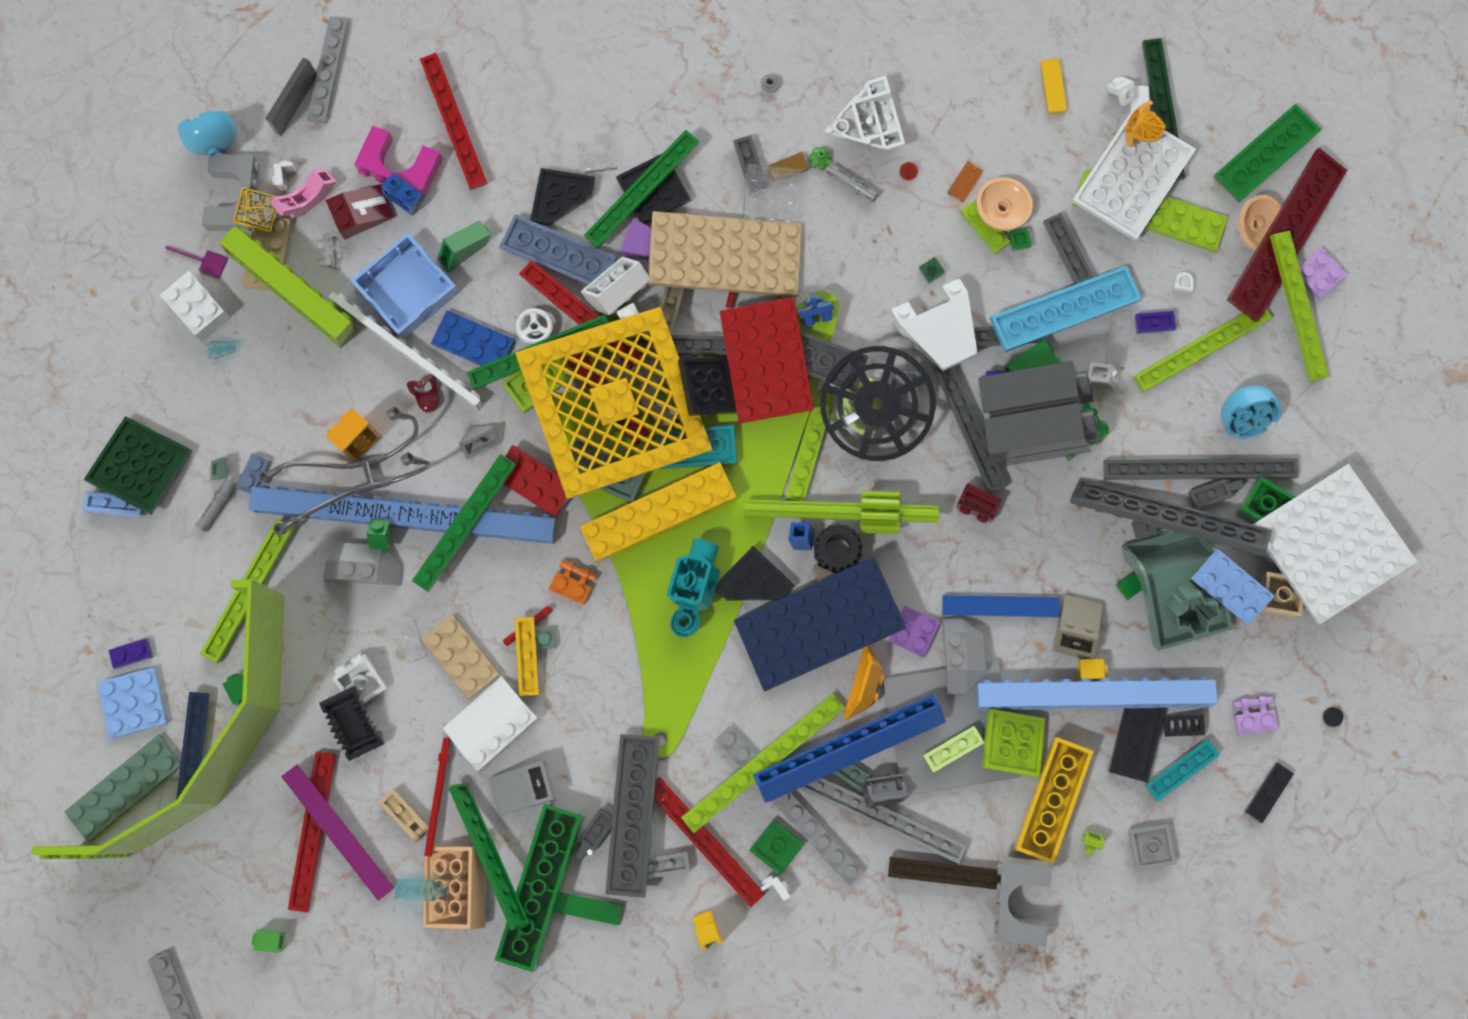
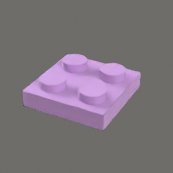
M1322 247L1300 265L1305 287L1318 300L1348 275Z

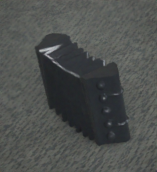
M356 685L319 702L322 712L327 713L325 719H330L327 724L332 726L330 732L335 733L333 738L338 739L337 744H343L341 750H346L345 756L348 761L359 758L361 755L376 750V748L385 744L382 732L375 731L377 726H372L373 721H369L370 717L365 716L367 711L363 710L365 705H362L364 701L359 700L362 693Z

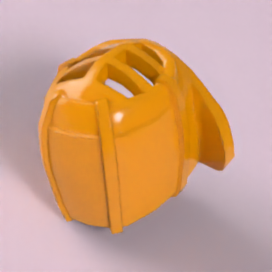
M1147 101L1143 103L1130 116L1125 128V139L1128 147H1133V140L1136 142H1156L1160 140L1166 125L1153 111L1148 110L1154 102Z

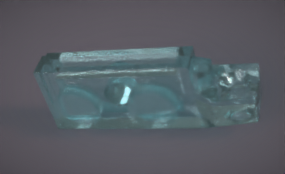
M396 879L395 899L433 901L436 900V896L447 895V887H436L437 882L433 880Z

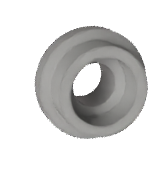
M765 75L761 80V87L765 92L772 93L778 89L779 80L775 75ZM767 81H773V84L768 85Z

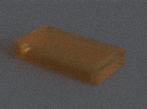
M967 161L948 190V194L964 202L983 170Z

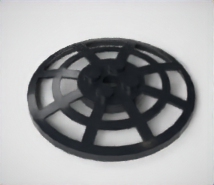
M886 346L861 348L842 358L828 374L821 393L822 419L833 441L849 454L869 461L892 460L913 450L929 432L936 411L934 386L924 367L906 352ZM869 352L889 353L886 364L872 363L862 366L857 356ZM896 355L910 362L922 376L911 381L904 372L893 366ZM850 360L855 371L845 379L841 388L831 386V380L836 372ZM883 369L881 380L870 382L865 371ZM891 372L898 375L906 384L895 389L888 383ZM858 376L863 386L857 393L847 391L846 388L849 383ZM924 383L927 385L930 397L929 415L917 412L918 397L915 388ZM910 391L912 397V410L901 407L900 396ZM827 393L838 396L837 410L840 420L831 425L826 411ZM843 398L854 401L855 412L846 417L843 410ZM875 398H880L883 401L881 409L873 408L872 401ZM898 414L909 417L905 426L897 432L892 421L895 420ZM859 418L863 423L867 424L864 435L855 431L849 423ZM914 420L926 422L920 435L910 445L905 447L900 437L910 429ZM844 426L852 436L861 440L859 452L844 444L834 431ZM885 426L890 435L885 438H871L874 427ZM893 441L898 449V452L888 455L867 454L869 444H885Z

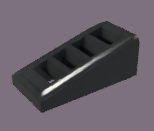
M1204 715L1163 718L1165 737L1205 735ZM1178 720H1182V732L1178 731ZM1186 720H1190L1191 732H1187ZM1194 720H1198L1199 731H1195ZM1170 721H1174V732L1170 733Z

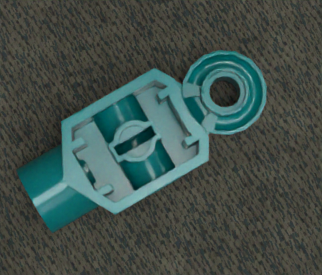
M693 539L689 555L677 558L666 595L675 604L680 606L674 612L670 623L673 633L679 637H689L698 630L700 626L699 614L701 611L710 608L720 575V571L714 566L719 546L709 541Z

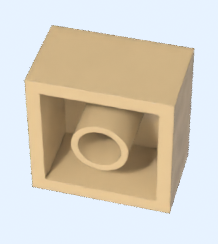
M1272 572L1262 574L1260 584L1271 592L1274 597L1260 614L1290 619L1302 617L1303 603L1285 576Z

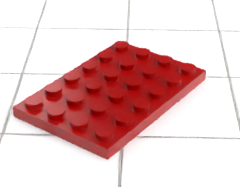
M795 297L719 311L739 424L814 411Z

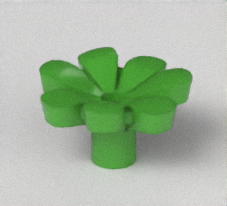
M823 146L820 150L816 147L812 150L813 154L808 156V160L812 161L811 166L815 168L818 165L820 171L825 169V165L829 167L832 163L830 160L832 153L826 152V147Z

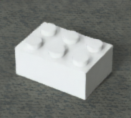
M621 257L585 287L581 293L592 309L610 315L615 313L624 302H628L633 297V294L645 288L650 278L640 262Z
M190 271L160 294L183 323L201 341L231 318Z

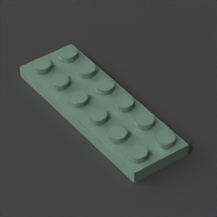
M157 735L64 812L85 840L91 842L180 769L181 762L162 737Z

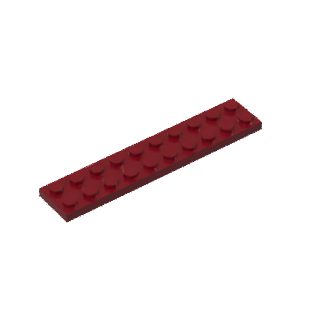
M1321 148L1314 151L1227 298L1230 304L1254 322L1260 320L1282 282L1270 236L1290 231L1296 255H1298L1347 172V169Z

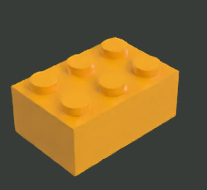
M353 408L350 411H346L341 416L340 422L337 425L331 426L326 435L352 461L359 460L381 437L375 428Z

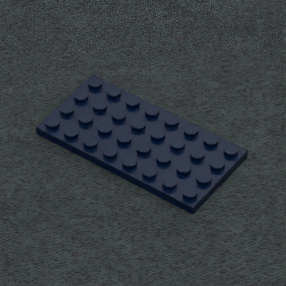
M875 557L734 620L764 692L907 629Z

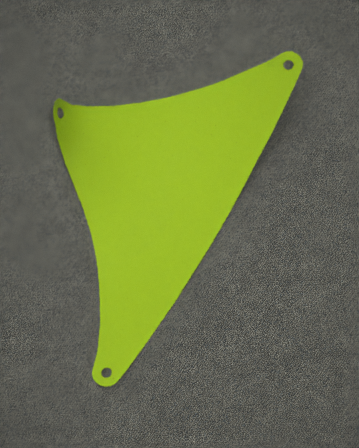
M824 290L814 292L815 298L822 296L823 303L830 301L833 304V320L822 322L821 315L816 314L813 315L815 324L806 327L802 318L798 315L801 332L831 342L839 314V302L830 292ZM804 301L796 306L797 310L806 308ZM699 356V357H697V358L726 357V356ZM652 373L650 377L653 379H660V381L662 379L661 376L655 373ZM808 376L814 402L820 380ZM635 378L631 386L639 390L640 380ZM664 380L662 387L668 389L666 380ZM589 389L583 390V392L590 395ZM659 390V400L666 402L669 395ZM573 391L567 392L564 398L575 402L578 394ZM554 392L560 396L563 395V393ZM632 392L634 401L636 402L638 394ZM552 396L555 407H557L560 400ZM580 396L577 404L587 408L590 400ZM671 397L668 404L675 407ZM562 401L558 410L569 414L572 406ZM592 403L589 410L597 413L594 403ZM574 408L571 416L581 420L585 412ZM638 409L639 414L637 417L639 420H642L645 412ZM810 411L741 424L738 422L737 413L700 415L704 427L734 425L737 464L722 465L734 490L736 501L611 558L627 602L640 662L644 697L643 736L655 737L660 732L667 736V742L664 745H659L658 757L660 758L671 755L679 745L731 633L734 620L737 618L743 602L726 601L715 590L710 608L701 611L699 614L700 626L698 630L689 637L675 635L670 623L674 612L680 606L675 604L666 594L677 558L689 555L693 539H701L718 545L719 550L714 566L720 571L719 581L752 546L762 553L774 518L745 517L746 499L781 500ZM587 414L583 422L594 426L597 418ZM559 415L561 424L563 426L566 418ZM647 415L644 422L654 427L655 422ZM568 420L565 428L575 432L579 424ZM599 420L596 428L606 432L609 425L602 427ZM660 425L657 426V429L661 431L667 430V428ZM581 426L578 434L588 438L591 430ZM612 426L608 434L618 439L621 430ZM593 432L590 440L600 445L603 436ZM624 432L621 441L630 445L631 440ZM654 432L651 440L658 443V433ZM565 433L567 441L570 443L573 436ZM606 438L602 446L612 451L616 442ZM641 441L636 446L633 444V447L643 450L646 442ZM618 444L615 453L624 457L628 448ZM649 444L645 452L656 449V447ZM631 450L627 458L638 455V453ZM711 466L663 470L659 468L647 472L643 477L633 502ZM600 489L579 495L592 520L630 504Z

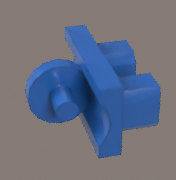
M814 293L810 294V300L804 301L806 308L797 310L798 315L802 318L806 327L815 324L813 315L819 313L822 322L833 320V304L830 301L821 303L824 302L823 297L815 298Z

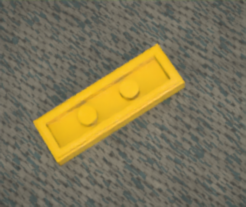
M1059 58L1041 60L1040 67L1048 115L1066 113L1067 106Z

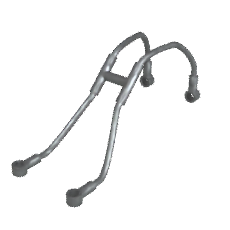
M397 407L387 410V416L391 420L397 418L403 420L410 419L414 425V432L404 443L383 456H372L350 461L347 464L293 461L276 466L268 472L262 471L259 474V480L264 483H270L274 476L290 466L337 469L363 467L367 483L354 486V488L305 511L295 518L292 517L283 523H276L273 528L274 533L286 534L287 529L295 525L297 521L354 492L360 493L390 486L392 483L413 477L429 469L431 466L429 461L415 457L410 452L401 456V461L405 466L410 464H424L425 466L393 479L387 478L379 481L374 480L370 467L371 464L383 462V460L397 454L416 439L419 432L416 418L407 412L399 411Z

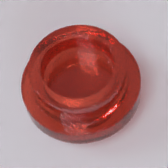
M906 162L901 165L899 174L902 179L911 181L916 178L918 168L914 163Z

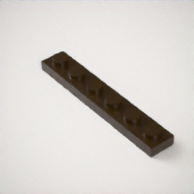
M889 857L888 877L997 890V882L1001 883V875H998V869Z

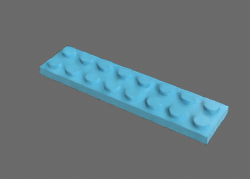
M1127 266L998 313L989 319L1004 352H1008L1140 302L1142 297Z

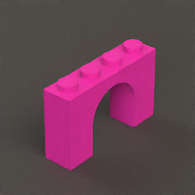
M372 125L354 163L358 173L365 177L369 175L375 177L374 179L380 183H384L391 173H394L420 191L422 197H425L443 160L440 152L423 145L411 168L403 172L389 171L384 167V158L393 138L390 132Z

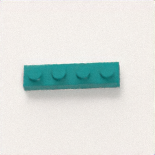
M1206 739L1144 786L1155 801L1158 802L1220 754L1210 740Z

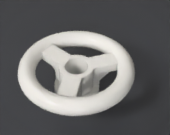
M531 308L525 310L516 321L517 335L522 341L531 345L549 338L553 331V321L550 315L542 309ZM536 314H539L546 319L548 326L547 328L543 327L542 324L537 321ZM530 315L531 322L529 323L528 327L522 331V321L525 317ZM537 325L538 328L533 330L532 327ZM542 333L544 334L542 337L538 339H530L526 337L528 334H530L533 337H538Z

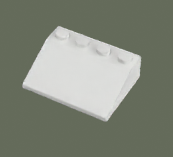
M501 676L450 721L443 730L476 771L482 772L540 719Z

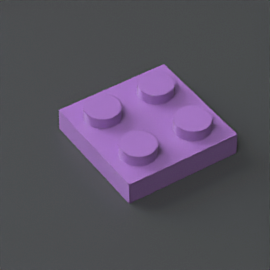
M905 606L901 616L907 629L891 635L889 642L924 658L940 622Z

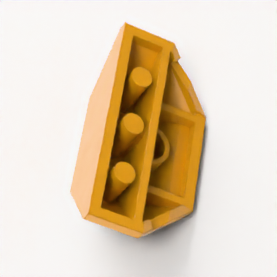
M870 645L863 648L843 720L852 718L870 708L872 703L876 704L879 693L876 692L877 685H882L884 674L881 673L882 667Z

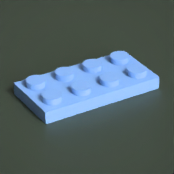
M1219 549L1213 552L1191 578L1248 626L1274 597L1271 592Z

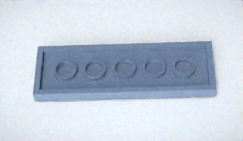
M516 214L499 246L501 250L528 261L532 260L539 266L587 286L617 260V257Z

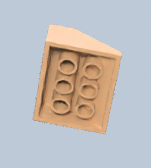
M433 847L432 857H424L423 928H485L486 873L475 848Z

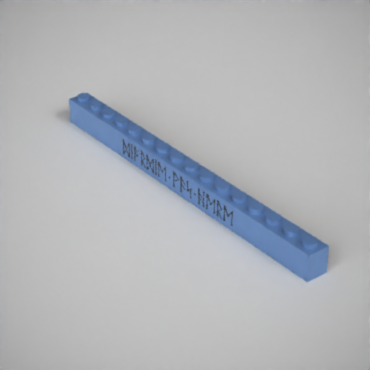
M259 485L251 489L248 509L254 513L296 517L341 493L335 492L333 495H326L327 492L318 490L315 493H307L308 490L305 489L289 491L287 487L270 489L268 485ZM353 494L352 497H344L304 518L369 525L371 519L390 520L391 527L445 533L461 509L457 505L447 504V507H440L438 503L428 502V505H421V502L410 500L409 503H402L400 499L391 498L390 501H383V498L372 496L371 499H364L362 495ZM487 508L469 535L554 544L557 521L552 515L542 514L541 517H535L533 513L523 512L522 515H516L514 511L504 510L503 513H497L495 509Z

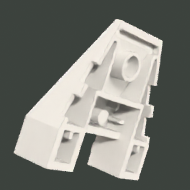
M960 278L942 286L943 299L946 303L916 316L909 302L891 309L893 323L900 335L913 343L916 349H920L925 353L926 357L943 371L978 355L969 295Z

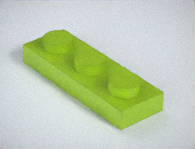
M976 200L960 211V214L994 255L1010 244L1009 239L1001 230L988 226L981 219L977 211Z

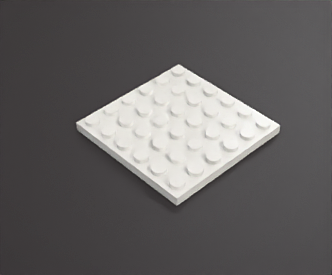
M1349 464L1253 524L1272 530L1267 552L1318 625L1418 562Z

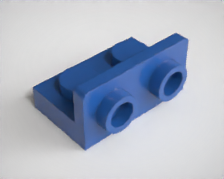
M391 173L381 186L382 195L413 215L417 211L416 203L422 197V193L396 174Z

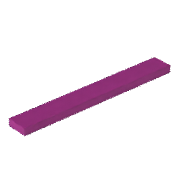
M298 764L281 776L378 901L395 888Z

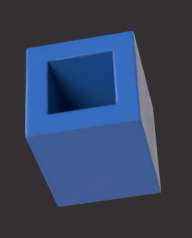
M791 522L788 540L793 550H812L815 533L811 524Z

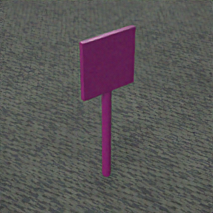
M170 246L165 247L167 250L202 262L198 271L220 278L228 260L227 257L208 250L203 259Z

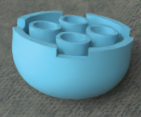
M225 111L201 113L199 117L194 118L192 121L185 119L177 127L184 147L194 154L203 156L219 155L233 145L237 136L233 115L228 116Z
M1256 385L1236 390L1225 400L1221 408V420L1229 436H1237L1238 439L1252 438L1266 432L1265 428L1273 422L1277 423L1282 415V407L1274 393L1265 387ZM1250 418L1252 419L1255 425L1253 428H1251L1252 425L1249 421Z

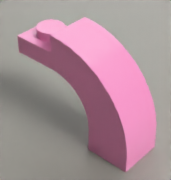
M326 169L315 170L311 172L307 181L299 189L288 195L274 197L270 203L281 216L289 215L291 218H295L310 211L330 193L337 181Z

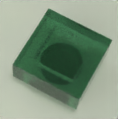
M935 257L919 266L920 272L929 284L945 274L944 269Z

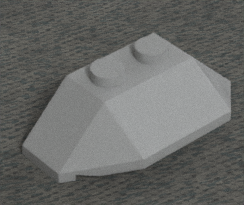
M344 543L326 561L324 581L400 586L402 566L388 550L369 548V544Z
M942 618L947 695L967 694L986 673L984 636L982 632L963 618Z

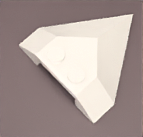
M883 76L868 81L857 96L855 95L824 133L884 150H891L906 145L887 77Z

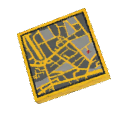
M242 187L233 224L271 234L276 209L270 202L277 196Z

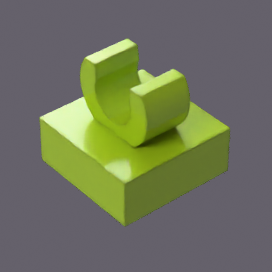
M1086 829L1084 830L1082 840L1085 843V853L1093 855L1095 848L1102 850L1105 844L1104 837Z

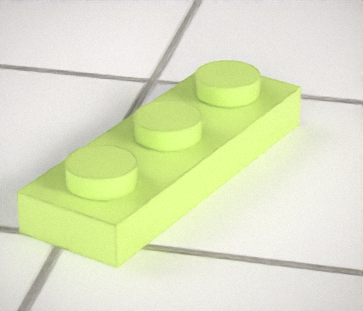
M975 726L926 753L923 757L934 773L984 744V741Z

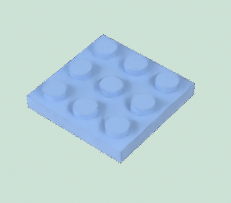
M153 667L97 682L109 739L168 724L157 668Z

